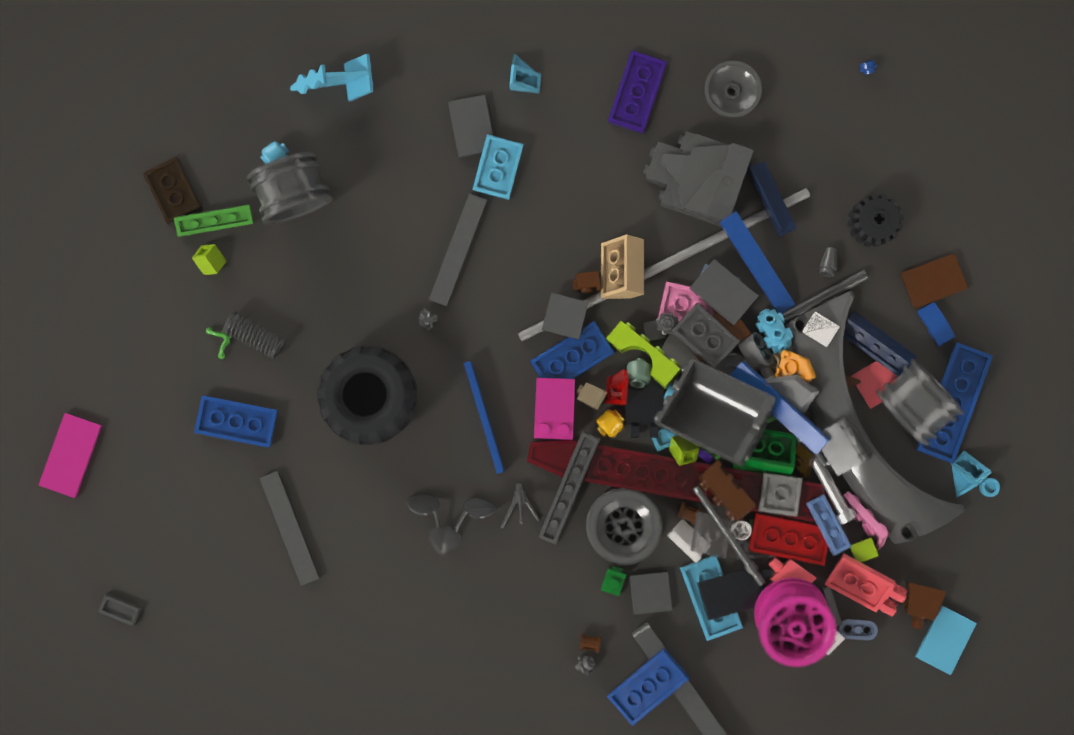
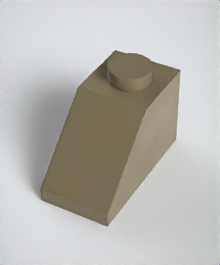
M586 382L584 386L580 384L575 395L578 396L577 401L597 411L607 392Z

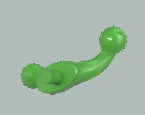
M208 327L206 329L207 334L224 339L218 353V358L224 359V349L230 344L229 339L232 337L230 334L216 332L211 327Z

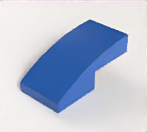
M934 302L917 311V315L928 328L929 335L938 347L955 338L951 327Z

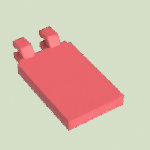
M846 554L842 555L824 584L874 612L880 609L892 617L897 610L898 604L888 599L889 596L903 603L907 590L897 585L896 581Z

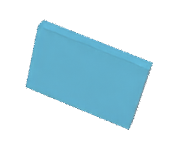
M487 134L472 190L509 200L524 144Z
M941 605L937 617L932 621L915 657L951 675L977 623Z

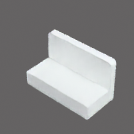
M683 519L667 534L695 563L702 558L701 555L710 547V544Z

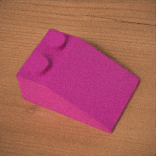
M536 379L534 438L573 440L575 379Z

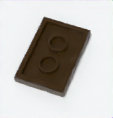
M177 156L142 173L166 224L174 222V217L189 215L202 208Z

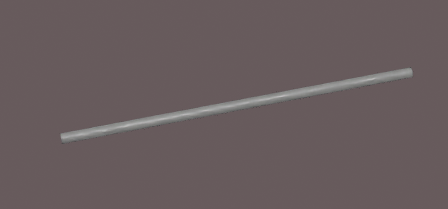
M805 188L783 199L788 208L810 197V193ZM763 209L742 221L749 228L769 217L766 210ZM722 230L644 269V280L729 237ZM601 292L583 301L588 302V309L606 299L601 298ZM544 320L519 332L518 335L523 342L542 332Z

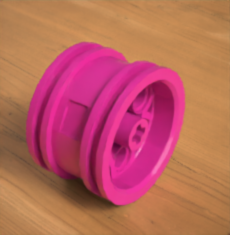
M791 577L771 583L759 594L754 607V619L761 642L770 657L784 665L798 667L812 664L826 655L834 643L836 625L824 595L818 587L804 579ZM819 614V617L813 619V615ZM775 624L779 625L778 628H771Z

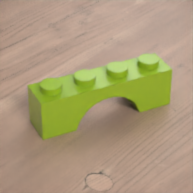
M620 321L606 338L607 341L621 353L629 350H641L649 355L652 360L651 377L667 389L681 373L680 364L673 358L669 360L665 357V352L660 347L656 346L654 348L650 345V340L645 335L641 334L639 336L634 332L636 328L629 322L625 324Z

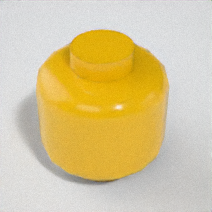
M608 409L597 418L598 427L596 429L603 437L607 435L613 438L624 428L623 422L625 420L615 409L613 411Z

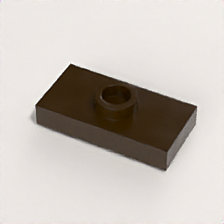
M801 441L796 449L793 472L804 481L809 477L816 454Z

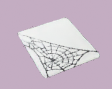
M814 312L802 332L827 347L838 331L839 326L819 313Z

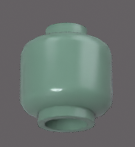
M636 358L627 365L629 384L634 388H643L651 380L652 367L645 359Z

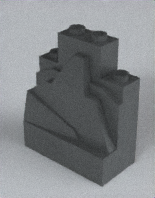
M687 131L684 136L680 135L677 144L680 149L658 141L657 146H652L649 155L652 157L650 164L646 163L643 174L646 175L645 181L666 188L661 189L658 200H661L660 206L722 227L719 222L733 211L754 150L735 143L727 145Z

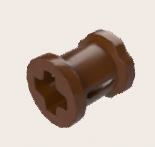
M682 502L676 518H683L695 525L700 509L691 508Z
M581 633L579 650H593L599 653L601 636H585V633Z

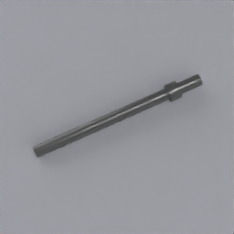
M700 485L693 489L744 563L745 570L753 576L759 586L764 584L766 581L757 570L758 566L756 563L750 560Z

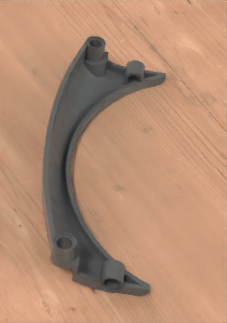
M851 290L787 322L784 327H789L793 334L791 339L792 346L789 347V351L809 359L816 378L812 379L808 384L819 390V393L809 405V411L817 428L822 430L849 415L873 455L869 460L842 473V475L865 509L868 508L873 513L874 519L887 528L888 537L895 544L912 541L919 536L926 535L950 523L966 510L961 504H953L937 499L907 482L881 457L862 428L848 393L843 364L845 323L849 308L855 298ZM814 312L819 313L839 326L838 331L827 347L802 332Z

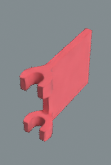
M875 361L850 377L861 381L856 387L871 409L883 402L876 391L878 389L884 390V384L886 382L891 384L898 376Z

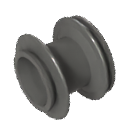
M615 489L604 493L592 504L586 519V531L591 545L603 558L618 564H631L643 560L656 548L661 537L662 521L657 507L647 496L630 489ZM628 509H632L634 511V515L632 517L626 516V511ZM614 510H617L620 513V516L617 519H614L612 517V512ZM627 521V525L632 529H624L622 532L617 522L624 523ZM636 521L642 522L640 529L634 527ZM609 523L614 525V529L611 532L606 530V525ZM630 534L636 535V540L633 542L628 540ZM616 535L622 537L620 543H615L614 537Z

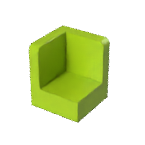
M215 244L202 245L192 257L204 275L218 274L226 263V259Z
M676 435L671 438L669 452L678 465L681 466L696 462L699 446Z
M870 537L861 539L860 542L852 544V547H850L854 559L859 562H864L878 556L873 540Z

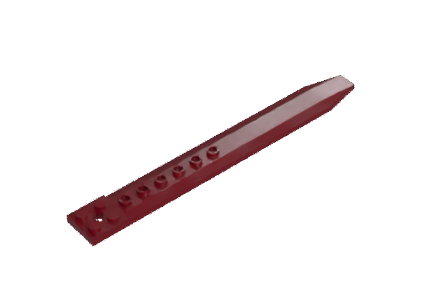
M578 441L530 443L527 462L563 478ZM597 445L583 482L701 502L693 489L700 482L698 478L712 465L693 462L679 466L674 458ZM721 467L727 474L729 473L733 477L732 480L756 504L751 510L752 512L816 523L806 503L812 500L813 497L817 498L823 494L833 510L834 505L822 484L802 481L798 517L760 512L758 509L763 474ZM704 491L711 503L716 505L711 499L713 495L709 491Z

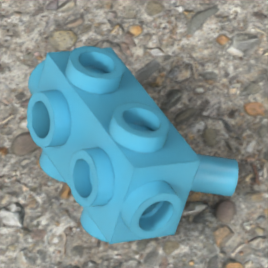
M764 309L761 311L759 316H757L758 322L756 327L759 333L763 332L767 348H771L774 354L788 350L792 346L791 339L793 334L789 327H784L783 323H785L782 313H777L775 309L771 311L770 309Z

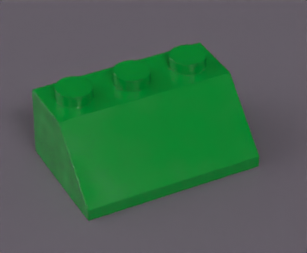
M765 429L749 459L745 460L743 466L733 463L732 469L761 474L771 473L791 476L795 467L797 438L791 433Z

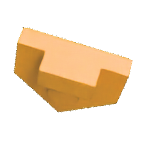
M789 350L782 351L781 362L776 370L775 377L798 374L807 383L816 378L809 359Z

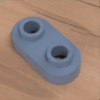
M844 619L842 620V625L838 626V632L845 639L872 640L878 633L876 624L869 620ZM846 625L850 626L849 632L844 631ZM868 626L870 629L868 633H864L863 631L864 627Z

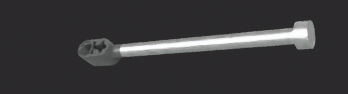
M755 332L741 340L739 348L749 366L757 373L761 372L764 379L775 377L771 368L774 358L767 348L763 337ZM815 457L812 467L838 512L836 518L840 525L857 517L853 507L848 508L826 466H821Z

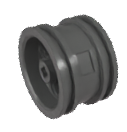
M304 152L286 156L267 163L248 174L247 180L249 183H252L250 189L252 192H256L261 205L259 213L264 216L262 218L263 224L271 225L293 220L317 211L332 202V195L327 194L330 189L327 185L323 184L319 174L321 165L316 161L318 157L315 152Z
M913 358L910 360L912 364L910 367L905 365L903 367L904 372L891 384L886 382L884 384L885 389H878L876 393L894 416L919 441L929 446L931 444L930 438H938L937 432L950 421L956 422L958 420L956 415L960 414L962 416L965 412L935 377Z

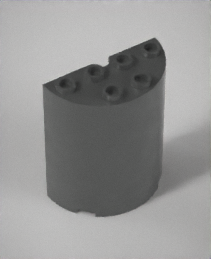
M692 358L689 364L686 363L684 365L680 380L676 379L672 387L675 390L674 393L667 395L663 403L664 408L662 411L657 412L654 422L657 426L735 464L743 466L745 460L749 459L768 424L766 419L773 411L776 397Z

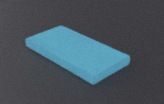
M716 554L699 560L697 563L694 562L680 567L706 641L743 628L738 612L710 621L706 618L697 582L724 575Z

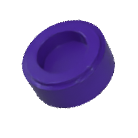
M699 447L698 457L708 464L711 463L714 457Z

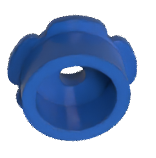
M875 60L866 61L860 64L861 70L859 71L864 72L865 75L876 71L875 68L878 67V64H875Z

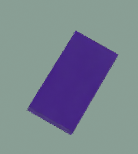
M631 50L608 118L609 123L642 134L644 133L667 61Z

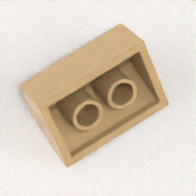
M626 234L601 243V298L629 299L644 295V239Z

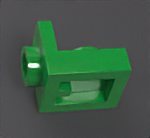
M613 566L612 569L607 568L600 590L619 596L627 576L623 573L624 569Z

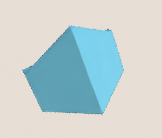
M514 53L510 75V90L539 93L541 74L535 72Z
M963 451L955 459L954 464H951L956 498L978 486L991 473V470L966 451Z

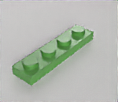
M250 204L174 217L178 237L254 223Z

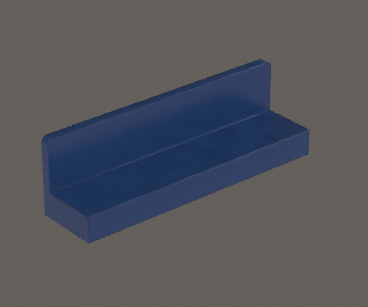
M765 161L755 166L749 163L747 173L777 236L780 237L796 230L795 223Z
M855 311L845 323L844 338L898 377L904 372L903 367L905 365L910 367L912 365L910 360L917 357Z

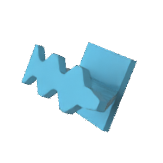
M365 54L345 63V72L326 73L325 65H320L318 72L311 69L307 77L304 74H300L296 83L290 87V91H299L300 94H305L307 89L346 84L348 101L374 92L370 56Z

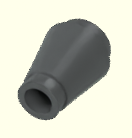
M826 248L818 267L820 275L826 277L835 276L837 272L836 248Z

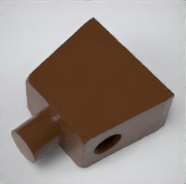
M906 582L905 589L907 593L904 600V613L913 616L911 627L923 630L925 619H936L946 591Z

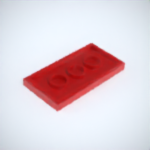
M756 512L748 551L825 566L828 545L817 524Z

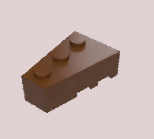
M716 461L698 478L700 481L698 485L705 492L709 491L713 495L711 499L717 506L720 507L722 505L725 508V514L731 521L736 520L738 522L756 504L732 480L733 477L720 467L722 464Z

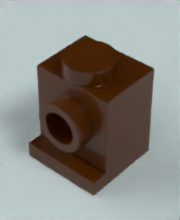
M599 271L577 273L575 275L576 279H572L573 290L581 291L582 293H591L593 289H596V292L601 291Z

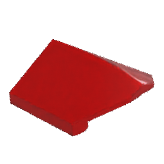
M621 370L614 376L607 378L605 404L627 406L629 388L627 370Z

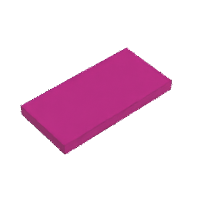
M64 413L38 486L76 498L102 425Z

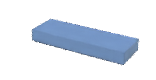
M824 494L806 503L833 556L852 547Z

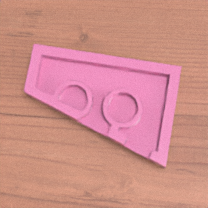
M848 491L842 497L848 508L853 507L857 517L854 520L862 523L864 533L867 537L872 536L877 542L875 547L878 550L881 549L889 534L887 528L874 519L873 513L861 505V501L856 495H852Z

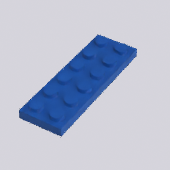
M958 342L955 343L940 384L957 401L965 414L962 416L957 414L958 420L956 422H948L937 432L938 438H930L931 444L929 446L919 441L916 448L917 451L954 464L991 364L992 355Z

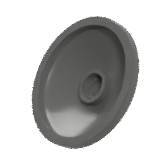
M726 61L711 70L705 81L704 93L707 103L716 113L728 118H738L747 115L757 106L761 98L762 85L758 74L752 67L740 61ZM728 90H734L735 94L730 95Z

